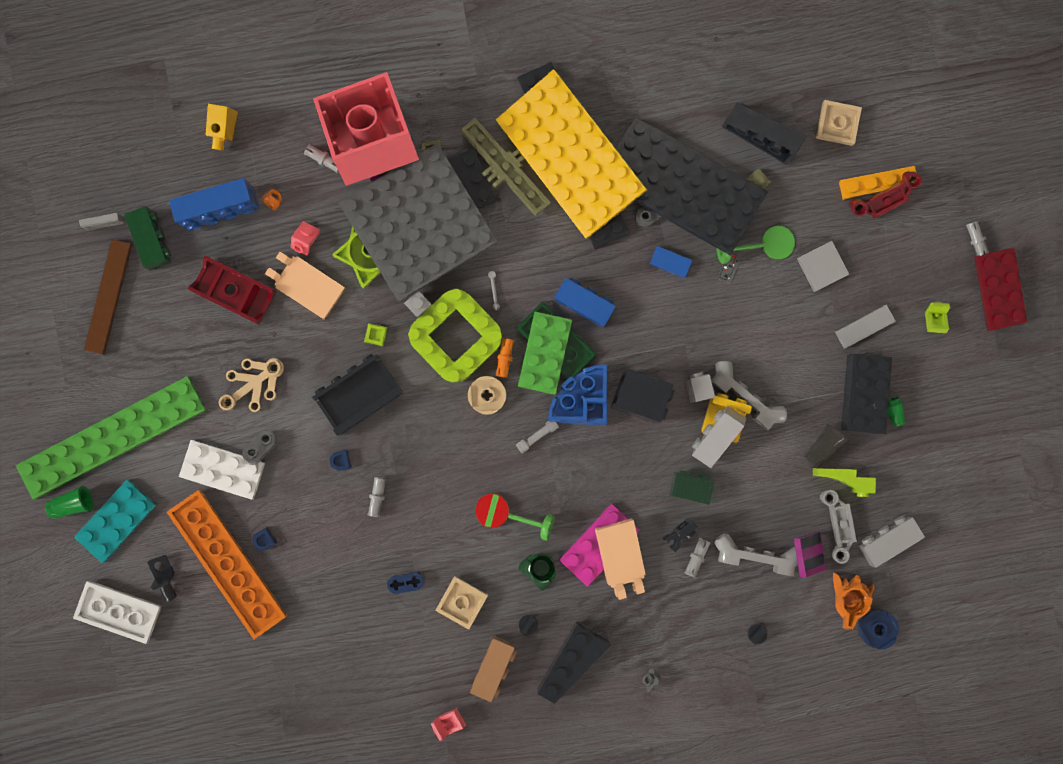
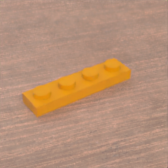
M911 166L840 180L839 185L842 199L880 193L898 184L902 180L904 172H916V168Z

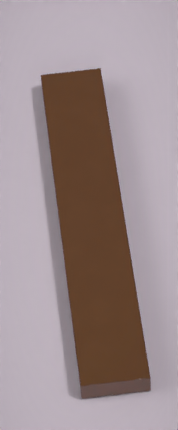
M111 240L84 346L85 351L105 355L132 249V244Z

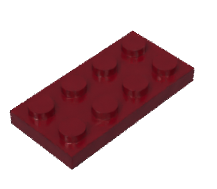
M1007 248L974 256L987 330L992 331L1027 323L1015 248Z

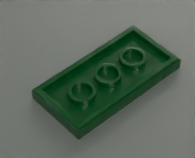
M543 301L516 328L527 340L529 339L534 312L557 316ZM571 329L560 372L567 379L571 376H576L597 355Z

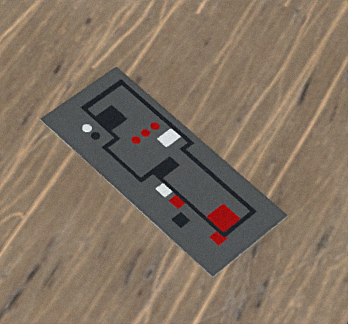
M732 252L731 260L722 266L718 276L719 280L731 284L742 258V253Z

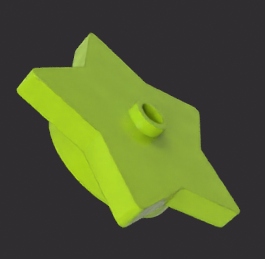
M352 226L349 240L332 255L334 258L354 268L361 287L365 289L381 272L371 256L368 255L367 249Z

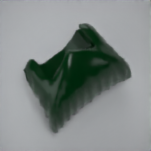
M530 555L518 567L519 571L524 573L542 591L549 587L557 575L554 561L548 555Z

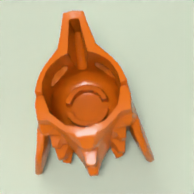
M834 572L835 607L843 618L842 628L847 630L853 629L858 619L870 610L875 585L872 584L867 589V585L861 583L858 575L852 578L850 582L847 581V578H843L841 582L840 576Z

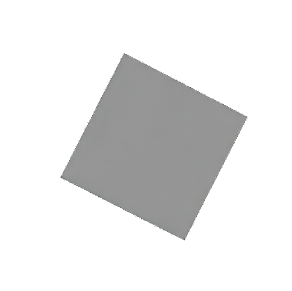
M832 241L797 258L814 292L849 275Z

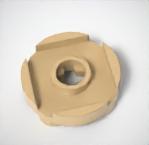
M483 376L475 380L470 386L468 401L477 412L486 415L494 414L503 407L506 401V390L496 378ZM485 390H489V393L493 394V397H490L489 401H486L485 398H482V394L485 393Z

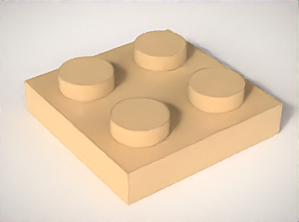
M824 100L816 139L853 146L856 140L862 107Z
M454 576L435 611L470 629L488 594Z

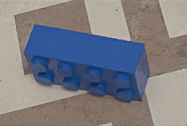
M245 178L169 200L175 223L189 231L197 230L204 224H217L218 220L224 218L226 220L234 219L237 217L236 215L241 213L251 214L255 212V209L260 208L254 187Z

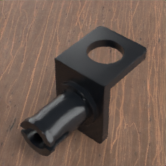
M162 555L149 560L147 564L155 578L150 589L155 590L159 588L165 602L175 599L177 594L170 583L175 573L167 556ZM163 562L166 569L163 571L156 570L155 563Z

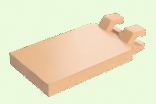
M279 252L276 258L286 264V268L281 275L271 268L265 274L276 281L274 285H276L278 290L325 320L346 288L298 256H293L291 259L282 252Z
M631 518L596 528L595 531L608 585H611V588L614 587L615 596L619 600L627 598L623 584L632 582L633 590L637 594L644 593L641 579L646 574L634 520Z

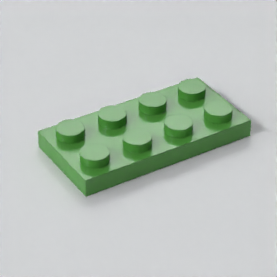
M534 312L518 387L553 395L556 394L572 320Z

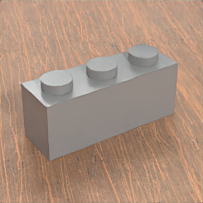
M726 406L724 410L720 409L716 413L714 423L712 425L709 423L703 431L704 436L701 439L698 437L692 445L694 448L692 456L712 468L745 426L746 418L729 406Z
M900 516L894 520L895 523L891 526H884L878 530L879 533L872 537L870 535L862 540V544L858 545L870 566L875 568L925 538L913 517Z

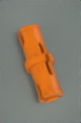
M502 338L500 355L497 357L499 361L496 376L508 378L510 361L513 359L511 355L514 340Z

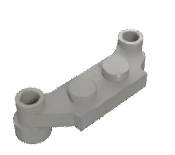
M826 490L821 493L820 499L829 507L836 545L831 551V556L834 561L843 564L850 558L848 551L851 545L857 542L850 504L843 503L835 491Z

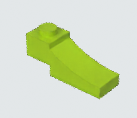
M813 468V476L837 480L850 487L851 492L857 493L858 497H869V493H876V478L856 477L857 470Z

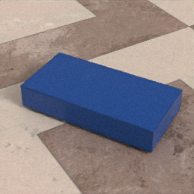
M657 246L650 265L685 278L692 260Z

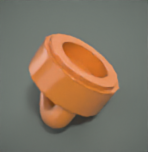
M271 189L261 197V200L270 209L277 210L282 201V196L276 189Z

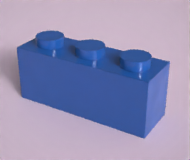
M565 278L554 300L604 328L616 307L613 305V301L605 296L603 298L597 296V292L589 287L585 289L579 286L580 282L573 278Z

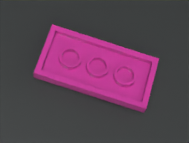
M613 504L608 506L559 559L587 587L604 570L595 529L627 520ZM635 526L636 533H638L640 530Z

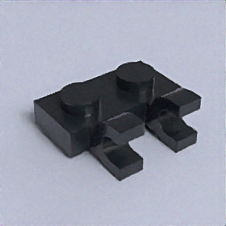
M687 518L673 529L670 534L664 535L662 539L667 543L673 540V544L669 547L676 552L681 546L680 540L692 537L696 533L695 529L698 526Z

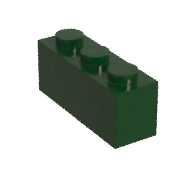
M144 206L125 213L124 216L143 268L153 270L171 263L169 258L171 252L168 246L164 244L163 239H165L162 229L158 228L156 212Z

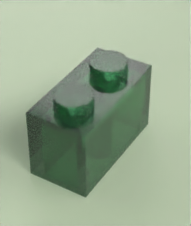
M680 470L679 474L674 473L669 495L710 505L715 482L710 481V477L699 475L698 478L691 477L690 472Z

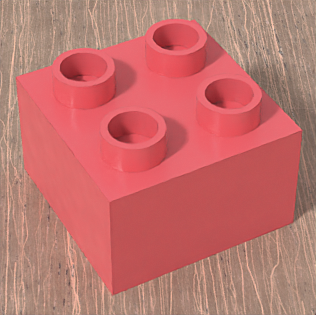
M387 72L313 98L332 159L346 186L419 160Z

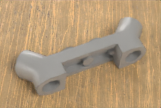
M720 361L715 364L716 375L711 379L712 385L723 394L727 393L730 389L741 400L747 401V405L752 406V409L757 412L752 419L761 427L769 431L775 423H784L787 420V410L784 406L766 407L762 404L763 400L758 395H752L747 391L749 388L741 381L738 383L734 380L733 364L731 361Z
M722 534L715 539L714 544L720 551L718 561L739 566L740 558L772 564L774 565L773 572L787 576H794L795 567L798 566L795 547H792L778 557L774 556L775 552L763 550V553L755 552V548L745 546L744 550L738 549L729 534Z

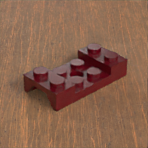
M207 256L203 258V267L196 281L187 289L260 325L277 292ZM229 285H235L236 292L233 295L227 294V287Z

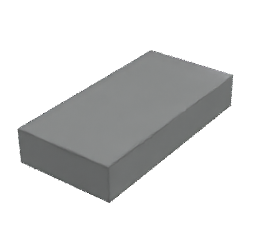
M112 213L79 220L80 227L90 231L124 224L125 220L124 216Z

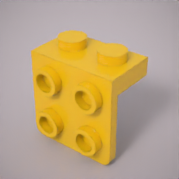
M718 393L714 398H710L701 430L702 433L709 423L711 425L714 423V416L720 409L724 410L726 406H729L746 417V414H750L752 406L747 405L745 400L736 399V401L728 399L729 396ZM741 431L732 442L737 443L739 441Z

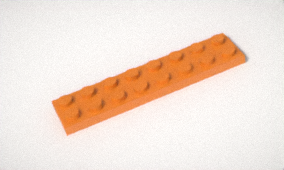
M201 489L167 511L173 523L253 639H256L287 617L283 608Z

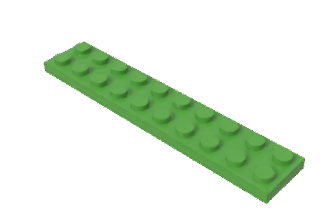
M186 376L15 466L32 499H37L206 411V408L191 378Z

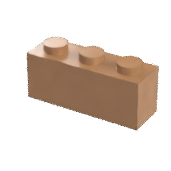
M495 635L493 636L470 689L471 694L489 702H492L493 697H498L501 690L499 683L501 679L505 680L509 671L506 668L508 662H513L517 652L514 650L515 644Z

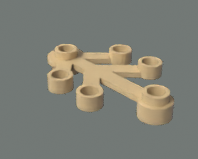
M272 358L266 363L255 362L251 359H244L241 366L245 370H252L253 368L264 370L259 375L243 374L234 370L228 371L226 373L228 381L235 382L238 380L248 383L232 395H223L219 399V406L223 410H232L236 406V401L253 389L249 409L252 412H259L262 408L260 403L262 383L268 377V389L265 391L264 397L270 401L275 400L277 397V392L275 391L276 380L284 371V365L279 359ZM247 361H250L251 366L249 368L245 367V363ZM276 364L278 369L273 372L272 366ZM234 372L236 376L232 380L230 379V374ZM270 391L274 393L272 398L268 397ZM228 399L232 402L230 406L226 405V400ZM254 403L258 404V409L256 410L252 408Z

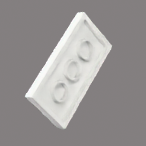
M191 440L179 477L253 500L265 462L260 461L256 465H249L240 454Z
M89 580L86 581L73 619L147 644L151 638L162 606Z

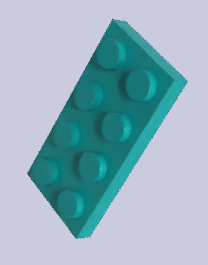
M126 480L74 538L101 563H105L157 504L134 483Z

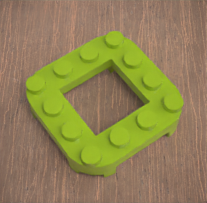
M453 289L444 293L411 325L408 333L410 343L414 349L442 378L449 382H461L469 378L482 363L498 350L502 341V333L498 324L468 293L459 289ZM455 310H458L482 337L454 363L429 335Z

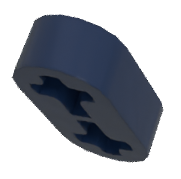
M419 572L394 575L388 580L387 588L394 594L416 591L423 586L424 577ZM413 576H416V579H420L417 586L414 583L407 584V581H411ZM394 579H397V582H404V585H400L398 589L395 586H391Z

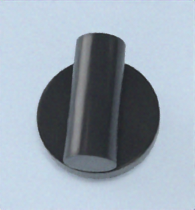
M525 615L519 621L520 633L525 636L533 634L538 628V621L532 615Z
M754 624L748 629V638L755 645L761 644L766 640L768 630L763 625Z

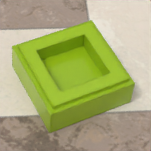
M368 323L364 342L384 346L388 328Z

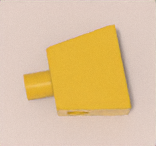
M208 104L206 136L213 138L212 149L223 151L225 140H233L238 111L225 106Z

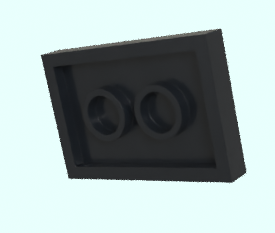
M475 148L448 159L478 209L496 202L488 180L482 174L484 170Z

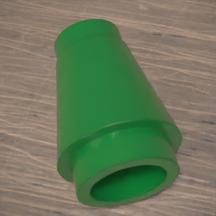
M900 397L889 398L888 415L895 427L906 423L903 401L900 400Z

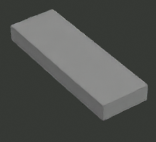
M884 305L835 333L845 349L894 323L895 319L888 306Z

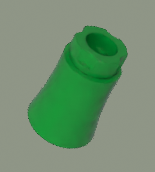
M80 486L71 492L47 501L45 503V511L48 517L52 519L89 512L93 509L92 495L87 487Z

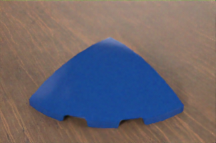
M607 364L585 368L583 372L567 379L561 385V390L552 400L548 421L607 426Z

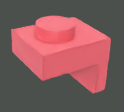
M303 221L292 235L291 248L307 256L310 252V246L320 234V229Z
M455 708L439 715L431 723V726L439 741H441L449 734L463 729L466 723L458 709Z

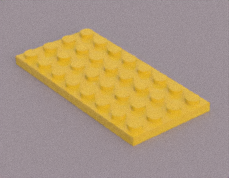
M554 69L496 119L586 239L647 191L639 178Z

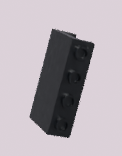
M368 355L362 360L364 363L358 367L353 365L346 370V375L335 377L330 381L331 385L326 388L322 386L314 392L316 395L312 399L317 402L333 426V431L337 436H341L404 394L378 355Z

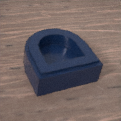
M348 450L333 453L330 457V465L333 469L341 471L352 468Z
M268 527L256 533L253 538V544L258 550H266L277 544Z

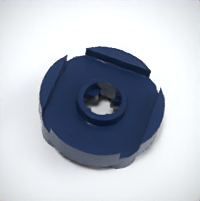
M881 609L871 610L858 621L860 638L868 646L883 650L891 647L896 642L899 625L893 615ZM876 625L883 626L881 629L882 633L879 635L877 632L876 634L874 632Z

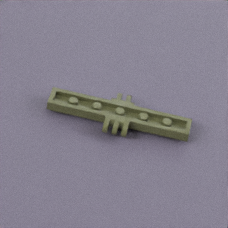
M476 118L461 129L464 137L490 165L482 174L484 177L490 173L492 174L487 179L489 182L497 179L492 185L494 188L505 182L535 216L550 205L551 202L520 169L523 166L521 162L525 158L523 155L518 159L516 158L521 153L518 149L513 153L511 151L506 153Z

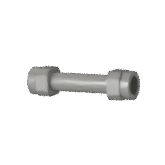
M552 421L546 422V426L526 440L518 442L516 447L523 454L530 449L529 446L549 432L552 433L558 429L557 423Z

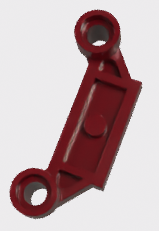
M906 171L903 173L902 180L898 184L865 201L852 199L849 207L856 216L867 214L875 219L909 201V194L912 189L920 186L922 178L916 172Z

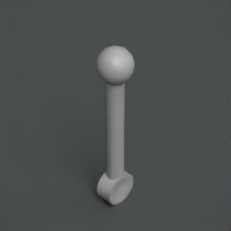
M490 271L488 277L491 279L494 300L493 309L499 310L500 305L497 301L494 280L496 274L494 271Z

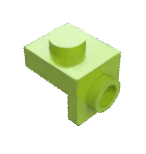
M932 302L925 312L927 332H948L947 312L950 309V304Z

